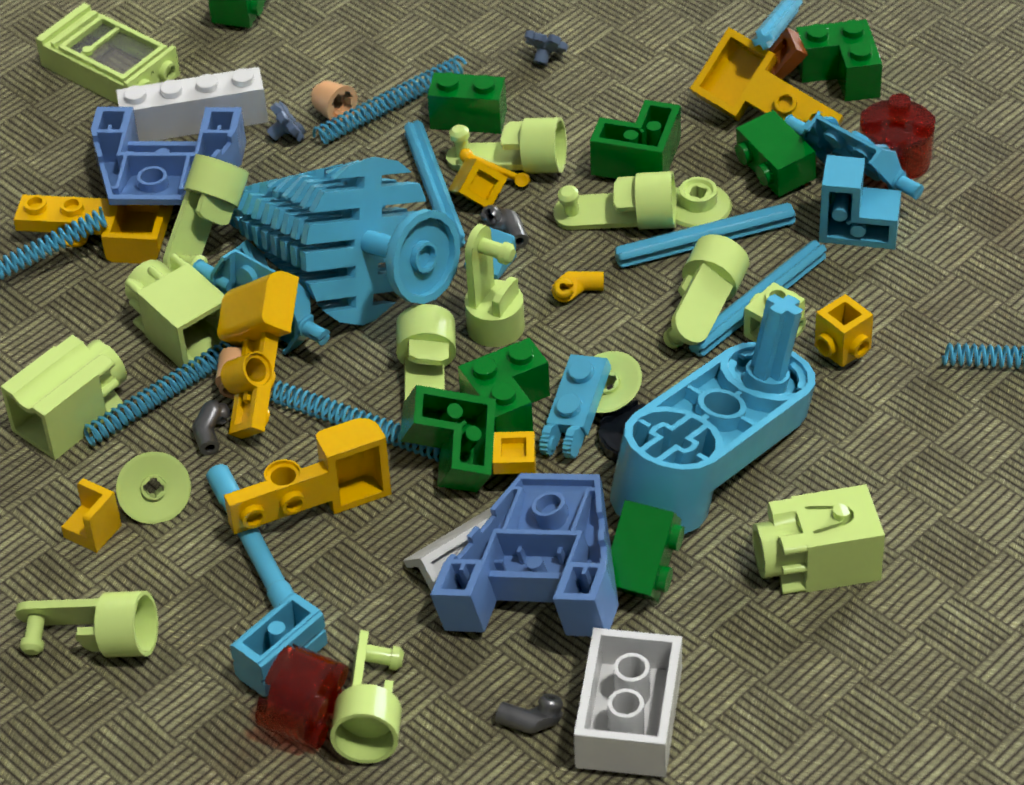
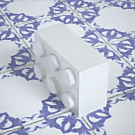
M593 627L574 731L575 768L666 778L682 674V636Z

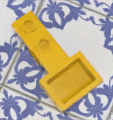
M728 27L690 87L692 93L736 121L741 119L749 105L764 114L774 110L783 120L791 114L806 123L807 120L811 121L818 111L821 112V116L836 118L839 126L844 119L843 115L770 73L778 60L776 55L769 50H763L760 45L754 46L752 40Z
M22 194L13 220L16 231H55L59 236L58 227L62 228L66 233L65 224L72 228L71 222L74 220L79 225V217H82L86 222L85 214L87 213L92 217V210L99 214L98 209L100 206L107 222V228H104L100 222V232L96 231L93 225L92 228L94 231L93 235H101L105 258L110 262L141 264L150 259L156 260L158 258L174 205H109L106 198ZM85 229L86 234H87V237H86V238H83V237L80 235V233L78 232L79 237H80V241H79V242H77V241L73 238V236L71 235L72 240H73V245H69V244L67 243V241L65 240L66 246H69V247H80V246H83V245L87 242V240H88V237H89L88 231Z
M276 271L233 288L223 296L217 328L218 338L242 348L241 356L227 361L221 369L223 386L227 391L235 395L229 435L244 439L265 432V426L270 417L268 406L271 388L276 378L274 367L279 337L291 333L299 277L285 271Z
M357 418L320 430L316 434L318 463L301 468L299 464L292 460H277L265 468V481L225 494L224 499L228 523L234 535L327 502L332 512L337 514L391 495L387 442L380 426L371 419Z

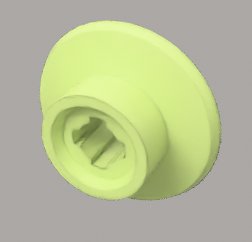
M692 177L686 179L676 188L677 224L689 228L725 219L731 213L732 202L729 196L708 178Z
M607 351L593 356L607 358L611 364V370L596 413H611L628 405L637 395L642 383V371L639 363L629 354L619 351ZM612 384L613 388L608 390L607 386Z
M146 452L135 456L121 469L116 482V495L123 511L132 519L145 524H156L175 518L185 508L191 493V481L184 465L175 457L163 452ZM151 478H156L162 485L155 490V493H149L144 485L151 481Z

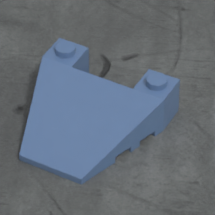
M97 107L91 126L97 165L109 205H181L186 192L183 188L195 154L213 157L239 167L242 165L246 146L242 107H205L197 141H139L133 107Z
M520 473L490 508L492 516L481 528L475 526L467 535L469 543L458 555L451 554L443 563L430 594L444 631L485 632L497 601L554 602L566 636L592 637L593 627L610 629L619 603L600 474Z

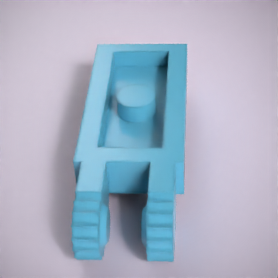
M570 354L546 422L547 424L544 425L542 435L540 436L539 450L542 455H553L563 432L566 433L562 443L563 456L572 459L578 456L584 437L589 434L611 370V364L607 358Z

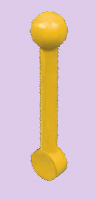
M468 148L462 149L459 153V158L462 162H464L465 158L477 159L506 177L515 180V184L518 187H526L530 183V176L525 172L517 174L473 155V152Z

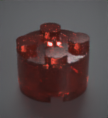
M900 93L893 94L889 100L877 102L861 112L859 133L868 137L874 144H885L890 150L896 151L900 165L906 171L908 178H917L929 169L933 155L936 119L928 109L911 101L908 95Z
M293 644V647L287 645L275 659L264 683L271 686L267 700L259 697L256 707V724L307 747L319 749L327 736L328 725L326 723L334 713L335 701L339 694L344 691L342 686L347 678L349 666L295 644Z

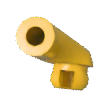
M567 271L552 285V295L559 302L565 303L572 301L583 291H604V272Z

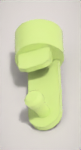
M561 117L525 118L523 121H509L503 128L500 142L469 143V129L464 125H455L449 131L450 140L454 142V146L446 153L447 165L452 170L459 171L463 164L459 158V153L462 149L468 148L473 152V155L508 170H524L525 173H562L564 171L567 156V138L564 121Z
M195 154L183 188L186 192L163 256V263L168 268L171 267L170 256L173 253H176L191 266L198 259L208 263L207 258L202 253L212 224H229L234 208L239 206L250 174L248 171L213 157Z
M673 171L636 173V176L617 177L614 182V193L579 195L575 186L565 185L558 191L559 201L553 210L555 222L559 227L566 230L638 227L639 230L676 228L677 199Z
M477 224L472 229L465 247L468 289L464 301L466 328L469 337L476 343L487 347H502L518 340L524 332L523 294L518 288L517 278L509 277L506 281L494 280L493 258H496L499 263L507 265L513 261L516 250L512 243L504 242L502 244L493 241L490 227L483 224Z
M716 234L705 235L696 242L682 269L683 281L678 289L682 299L672 316V327L668 328L663 334L664 342L668 347L677 349L684 343L687 345H698L704 341L709 335L725 301L735 296L750 265L746 251L737 242Z
M433 304L414 305L402 311L396 320V355L404 365V401L416 385L445 390L444 367L450 364L456 355L455 318L452 313L441 306Z
M148 591L105 592L100 598L24 601L16 605V618L27 623L25 637L21 638L20 649L28 655H38L44 650L45 642L42 640L44 626L94 624V627H77L75 639L85 649L92 652H101L107 658L149 656L157 642L158 613L155 601Z
M360 629L350 687L342 691L335 701L330 740L333 748L342 757L353 762L368 764L383 761L395 752L398 746L402 707L398 698L392 693L394 681L385 680L383 687L362 684L365 662L387 665L390 670H398L402 667L404 651L401 647L394 645L392 648L367 644L369 631Z

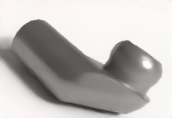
M488 205L483 208L481 220L486 226L513 235L516 239V248L518 249L527 245L529 241L528 235L519 215L515 211L498 208L496 205Z
M210 400L204 403L192 425L193 434L203 455H213L219 450L220 446L214 432V427L216 424H225V418L230 416L229 407L225 403H219L218 400Z
M544 694L539 698V706L527 710L503 701L498 707L495 721L501 725L528 734L536 733L558 724L563 715L561 711L563 702L557 695Z

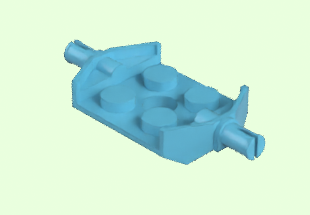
M820 111L816 113L811 121L807 120L806 123L791 114L785 118L784 121L815 150L816 156L824 164L826 163L827 155L865 158L864 173L875 181L881 180L887 184L890 190H901L915 200L922 195L924 186L906 176V171L902 169L896 151L890 150L887 145L874 144L868 137L857 131L849 132L839 126L836 118L821 116Z
M233 249L222 256L215 267L204 262L202 259H198L193 264V267L224 295L233 288L276 272L274 269L237 249ZM299 283L291 333L279 337V339L288 343L287 348L282 350L284 355L297 348L307 337L321 346L325 345L330 338V331L328 329H324L314 323V315L311 314L310 293Z

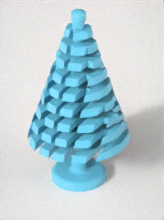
M370 157L360 161H352L346 164L334 165L245 186L239 206L234 208L229 222L234 228L239 230L242 236L250 241H254L257 248L262 252H266L263 255L281 271L298 276V283L310 293L312 299L318 302L317 305L323 308L322 310L339 323L363 326L371 323L396 303L384 300L373 302V294L394 291L403 300L418 304H426L437 299L449 287L456 274L461 254L458 231L454 222L445 213L429 209L407 212L406 208H385V205L424 202L427 200L420 183L409 181L397 182L395 179L382 178V175L411 173V171L399 161L381 157Z

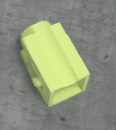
M173 253L170 256V268L159 260L151 259L142 262L134 268L125 281V294L130 300L129 304L141 314L133 320V324L172 362L181 368L183 364L188 365L189 360L194 361L196 356L200 357L202 352L207 353V349H213L214 345H219L220 341H222L218 338L217 328L224 294L193 266L186 263L176 253Z
M71 335L59 345L53 346L0 386L11 430L56 460L85 437V424L91 425V421L97 420L98 416H104V413L110 412L111 408H117L118 404H123L115 389L125 382L127 372L120 357L110 346L100 340H93L86 346L82 340ZM88 427V428H87V431H88V434H89V433H91L92 431H91V428Z
M867 484L791 496L790 499L768 502L769 521L754 523L752 526L753 549L760 576L763 579L779 576L782 595L802 591L807 593L881 580L885 533Z

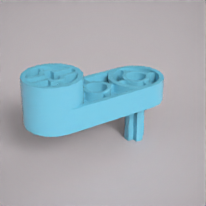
M776 294L769 296L766 300L756 342L740 343L728 348L636 411L628 419L624 426L610 493V502L617 515H621L624 501L629 500L675 512L682 519L680 525L685 528L684 534L699 528L706 520L713 492L717 487L802 424L807 417L815 388V372L805 359L792 351L803 309L799 308L800 301L790 295L784 298Z

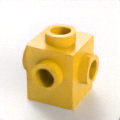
M844 294L816 312L814 346L823 356L829 357L839 366L844 367L854 359L863 357L871 349L873 314L851 297Z

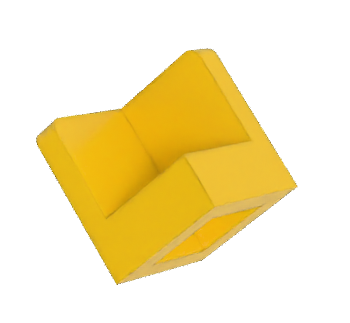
M465 158L449 187V191L462 195L484 208L494 204L508 177L477 159Z
M534 431L494 432L493 474L536 473Z
M82 478L77 483L81 506L61 526L65 539L97 553L122 526L115 492Z

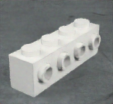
M259 67L241 68L236 71L217 74H204L198 77L179 80H167L161 83L142 86L135 85L116 90L118 106L133 107L139 141H157L199 134L205 107H242L244 126L268 123L265 94Z

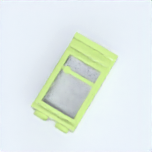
M85 2L35 38L41 66L118 104L117 89L135 85L142 86L161 83L167 80H174L180 75L175 46L167 47L124 24L99 14L97 11L91 10V6Z

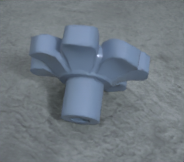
M532 30L525 32L526 44L533 45L537 49L533 60L537 64L547 65L550 53L567 52L568 45L561 41V37L550 34L547 38V35Z
M275 102L270 109L276 115L277 122L268 128L267 132L275 141L287 133L293 135L298 142H301L305 139V128L300 122H296L297 120L283 102Z

